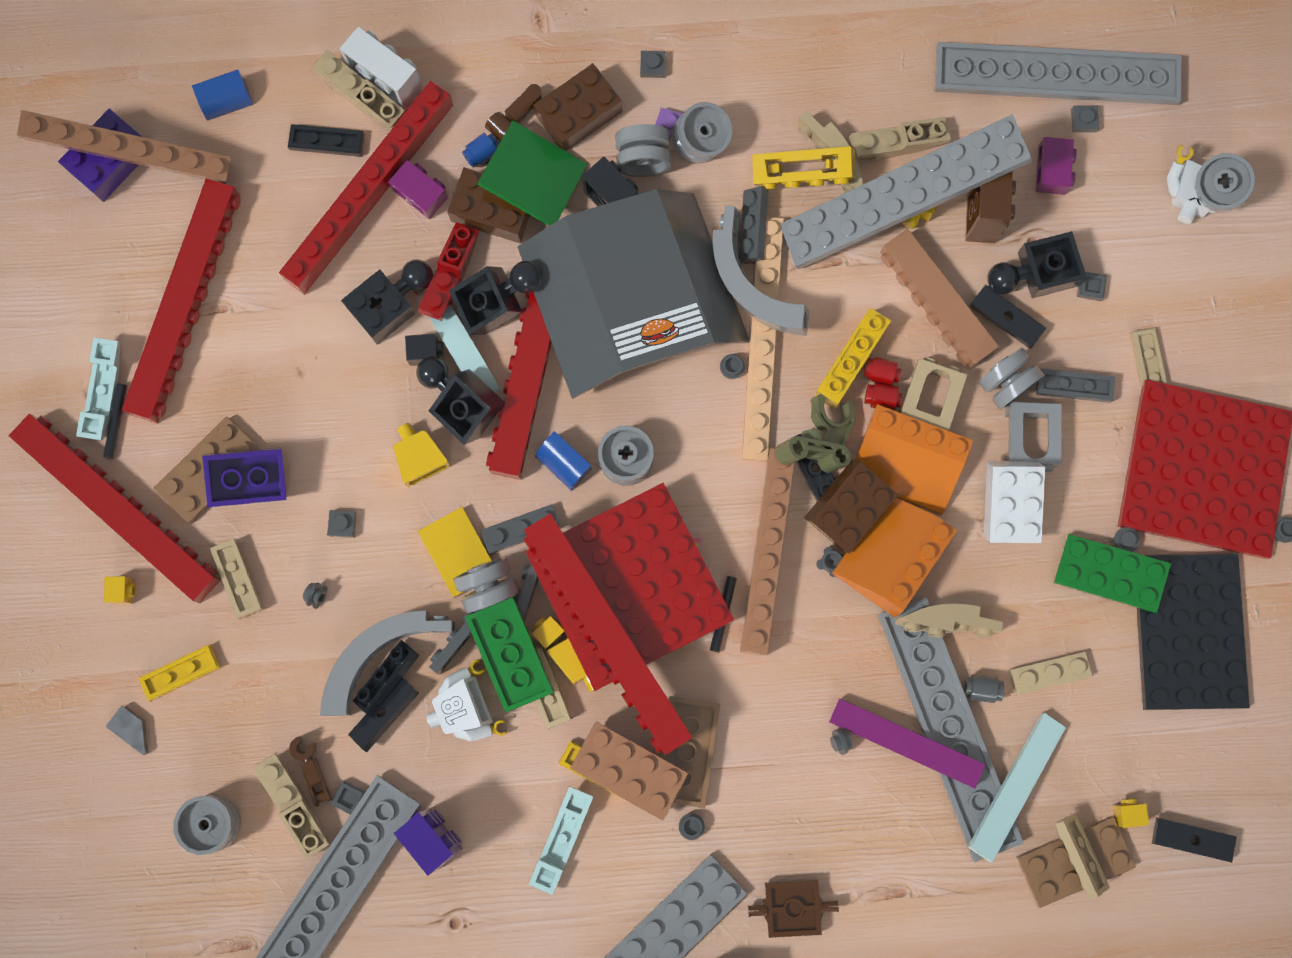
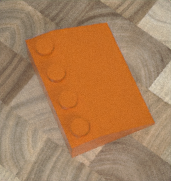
M877 404L871 414L855 460L862 462L898 494L896 498L943 515L965 465L973 440Z
M895 498L850 554L846 553L832 574L896 618L905 610L957 530L936 515Z

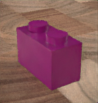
M1044 137L1038 146L1036 192L1065 195L1070 187L1074 186L1076 175L1075 172H1072V163H1075L1077 157V149L1073 148L1074 139Z
M407 160L388 183L392 191L427 219H430L448 199L445 191L446 186L437 178L432 180L426 175L427 171L418 163L413 165Z

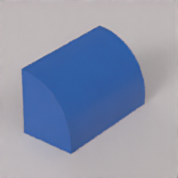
M238 69L192 85L198 104L207 121L253 105L246 82Z
M555 431L544 441L535 454V458L571 491L592 470L591 465Z

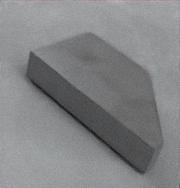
M121 706L106 725V728L139 753L146 755L148 747H146L145 721L126 706Z

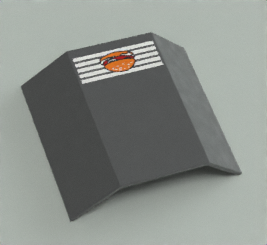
M655 189L567 215L517 246L522 261L535 263L542 272L541 285L534 291V295L572 399L622 372L710 344L750 342L734 298L726 288L717 269L713 243L694 193Z

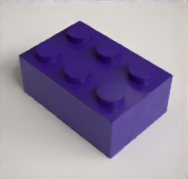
M110 108L92 125L142 137ZM68 150L58 160L72 176L102 202L138 166L137 164L74 150Z
M281 447L202 455L207 507L287 500Z
M430 808L418 812L393 833L427 876L440 869L463 849L459 845L462 842L460 837L453 830L449 832L443 825L445 822L443 816L436 809L432 811Z

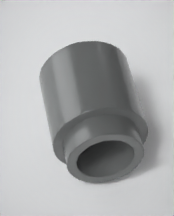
M972 674L970 679L965 681L964 693L968 694L969 700L988 703L1001 702L1004 696V681L998 680L997 677Z

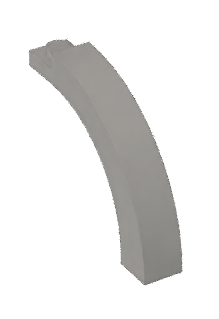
M725 206V212L720 218V227L723 230H713V251L717 269L726 288L740 306L759 322L781 332L807 336L809 310L805 304H790L770 298L757 290L748 281L741 267L738 253L740 213L735 206Z
M412 611L386 618L362 632L342 652L333 666L324 688L320 716H351L352 698L362 671L370 660L390 643L419 633H451L455 629V622L452 620L448 621V616H433V621H429L428 611Z

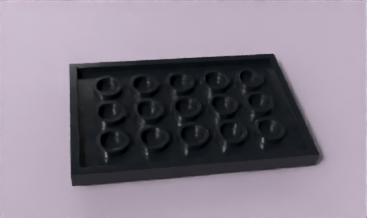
M1144 555L1171 563L1157 613L1137 608L1143 710L1250 708L1239 555Z

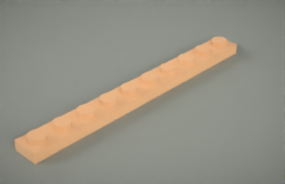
M767 217L764 260L755 262L754 287L768 297L778 300L783 235L781 225L784 218ZM754 317L751 319L742 460L767 462L776 329L759 322Z

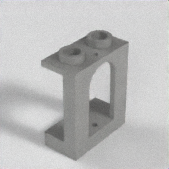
M1010 402L1005 407V417H1009L1007 461H1038L1045 466V472L1053 471V468L1061 465L1062 404ZM1023 418L1048 419V449L1045 456L1040 459L1030 458L1024 452Z

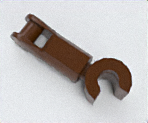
M537 84L528 86L521 96L504 111L505 115L501 112L493 114L487 120L485 128L501 141L511 122L519 123L534 108L533 104L542 99L540 86Z
M298 736L290 743L289 751L293 758L303 761L300 766L314 805L318 807L319 803L323 801H332V796L317 758L313 759L312 757L316 752V743L308 745L307 751L302 752L300 744L303 740L301 736ZM321 783L323 790L316 793L314 785Z

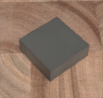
M1085 272L1087 279L1078 287L1077 297L1102 301L1104 299L1107 275Z
M343 780L330 804L351 815L366 791Z

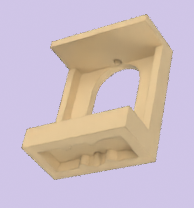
M919 358L914 366L915 370L899 413L949 431L967 374L961 373L962 370L954 366L944 367L938 365V362L934 359ZM929 373L950 379V387L940 417L916 409Z

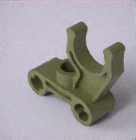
M819 394L810 400L812 406L811 420L817 429L805 430L801 432V437L795 436L780 443L775 449V456L783 465H790L803 458L818 460L820 469L826 473H831L849 465L851 462V454L845 444L856 423L855 402L850 400L841 405L842 420L840 424H837L827 417L824 409L825 396Z

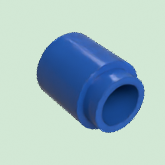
M483 132L465 146L466 149L462 151V154L471 167L474 168L477 165L481 166L492 158L499 144L492 134L487 136Z

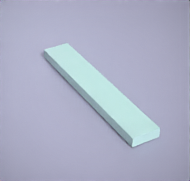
M1045 713L1039 716L968 845L969 849L988 862L994 861L1066 728Z

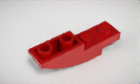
M458 222L455 223L437 261V269L418 307V313L439 321L443 320L449 305L453 304L449 290L462 282L478 238L479 230Z

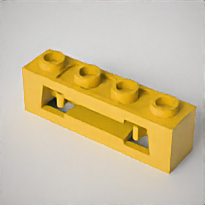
M851 146L752 154L753 184L764 186L768 190H774L776 185L785 184V188H799L800 183H809L811 187L824 186V181H834V185L849 184V179H856L855 149ZM829 157H838V159H834V160L826 159V158H829ZM781 161L785 164L826 161V169H837V172L826 173L823 170L783 173L782 165L779 163L770 164V162ZM772 174H782V176L772 177Z
M869 308L817 389L814 397L823 394L825 396L824 404L835 410L886 331L891 320Z

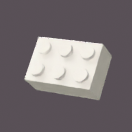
M357 27L340 47V51L349 68L364 80L370 81L404 110L409 107L423 90L420 81L421 77L416 70L417 66L407 58L405 60L400 58L397 51L389 44L385 46L381 44L378 37L370 30L365 32L360 27Z
M987 461L984 537L990 543H1041L1045 483L1044 465L1038 461Z

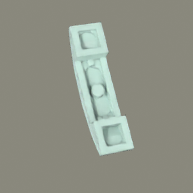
M451 306L448 307L442 321L430 317L432 324L460 371L470 369L495 393L500 391V387Z
M93 337L89 360L93 365L85 410L80 412L76 436L103 440L110 422L119 378L120 342Z
M569 786L529 882L530 886L551 895L554 894L594 796Z

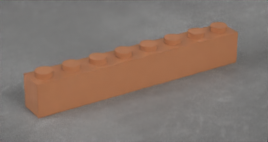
M21 110L17 136L20 139L200 179L207 178L224 184L227 180L231 158Z
M770 448L768 453L740 648L742 653L766 656L768 653L794 463L783 465L777 460L775 456L776 448Z

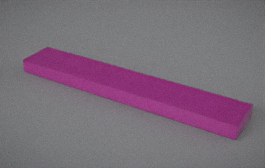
M839 698L829 721L838 727L972 788H976L986 765L981 761Z

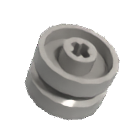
M702 102L694 104L677 118L672 128L671 138L675 150L682 158L688 162L699 164L710 161L727 148L732 138L733 128L729 116L721 107L713 103Z
M653 124L628 126L617 131L615 144L619 153L616 156V164L620 167L622 174L633 177H647L662 174L670 169L671 154L666 150L670 146L668 129Z
M1222 153L1212 156L1203 163L1197 173L1195 190L1198 199L1205 207L1215 212H1228L1239 208L1247 201L1254 189L1255 175L1253 168L1245 158L1237 154ZM1222 179L1229 181L1227 188H1223V185L1219 184Z
M1023 348L998 362L978 382L985 392H992L1000 385L1003 387L993 397V402L1000 410L1045 376L1037 365L1029 367L1024 372L1020 371L1031 358Z
M618 426L608 431L601 439L598 448L599 465L604 476L612 483L621 486H632L642 482L650 474L654 463L653 445L648 435L641 429L632 426ZM625 453L631 455L628 456L627 460H623L622 455Z
M506 558L482 563L453 578L457 591L475 590L465 595L461 600L466 613L494 605L519 592L515 579L507 578L498 581V579L506 576L511 570Z
M220 795L197 796L186 801L177 811L173 822L174 835L178 844L187 852L195 855L212 854L229 847L237 838L241 827L240 814L236 805L228 798ZM206 820L208 821L209 826L205 825Z

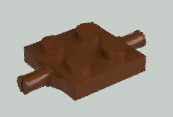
M818 880L765 882L766 897L764 905H748L749 917H765L769 938L822 935L821 919L823 912H839V907H828L839 906L838 900L822 902L819 895Z

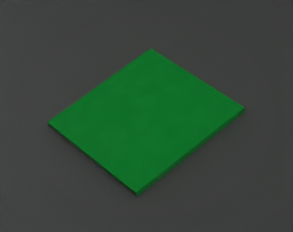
M512 121L477 185L550 226L559 220L587 163Z

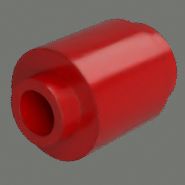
M876 356L875 359L868 357L863 377L869 378V381L892 386L893 382H899L902 368H898V362Z
M880 383L868 384L864 404H869L871 408H875L878 404L895 410V407L900 408L903 393L899 392V387Z

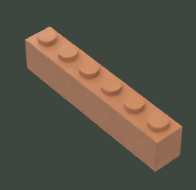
M908 228L883 246L880 252L882 254V261L887 267H892L896 272L898 282L903 287L906 286L909 289L914 303L919 307L922 306L927 313L926 318L930 324L937 326L942 332L941 337L948 346L952 345L957 352V359L962 365H967L969 369H972L997 350L999 347Z

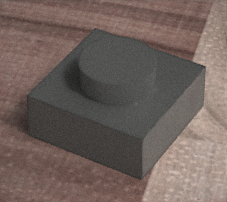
M641 51L640 78H664L665 51Z
M1098 106L1072 107V132H1097L1099 130Z
M329 510L327 535L329 537L354 538L356 512Z

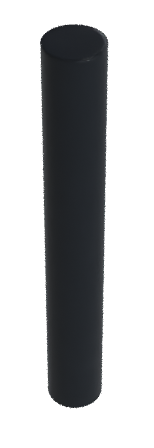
M117 383L103 454L105 458H114L122 407L127 390V385Z
M727 576L722 595L729 610L737 578ZM726 625L714 631L709 651L720 653Z

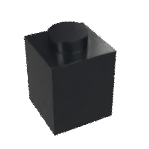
M436 334L405 336L406 361L410 366H417L426 357L433 356L439 358V356L444 355L443 342L438 340Z

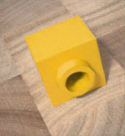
M106 576L104 578V602L109 604H132L133 598L136 596V584L133 583V578Z
M550 616L548 619L542 617L533 626L535 631L532 633L543 647L548 650L565 634V631Z
M1137 798L1122 799L1121 805H1113L1114 817L1118 827L1128 828L1149 825L1147 805L1145 803H1137Z

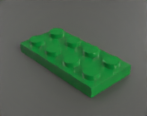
M1068 534L1054 584L1156 614L1171 563Z
M514 596L465 616L505 713L554 693L552 684Z

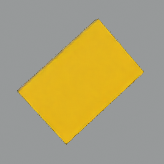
M463 507L418 530L423 543L453 598L465 593L457 591L453 581L454 577L482 563L492 562Z

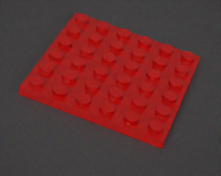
M1144 380L1140 393L1117 527H1127L1143 533L1270 559L1291 435L1292 411Z
M664 482L563 532L646 665L734 621ZM530 549L525 551L594 691L612 683L613 681L607 673L611 668L606 660L602 663L599 661L593 651L597 647L592 638L586 640L579 629V626L583 625L579 617L572 618L565 607V604L569 601L564 594L559 596L553 588L551 582L555 579L550 571L545 574L537 562L541 558L536 549L532 552Z

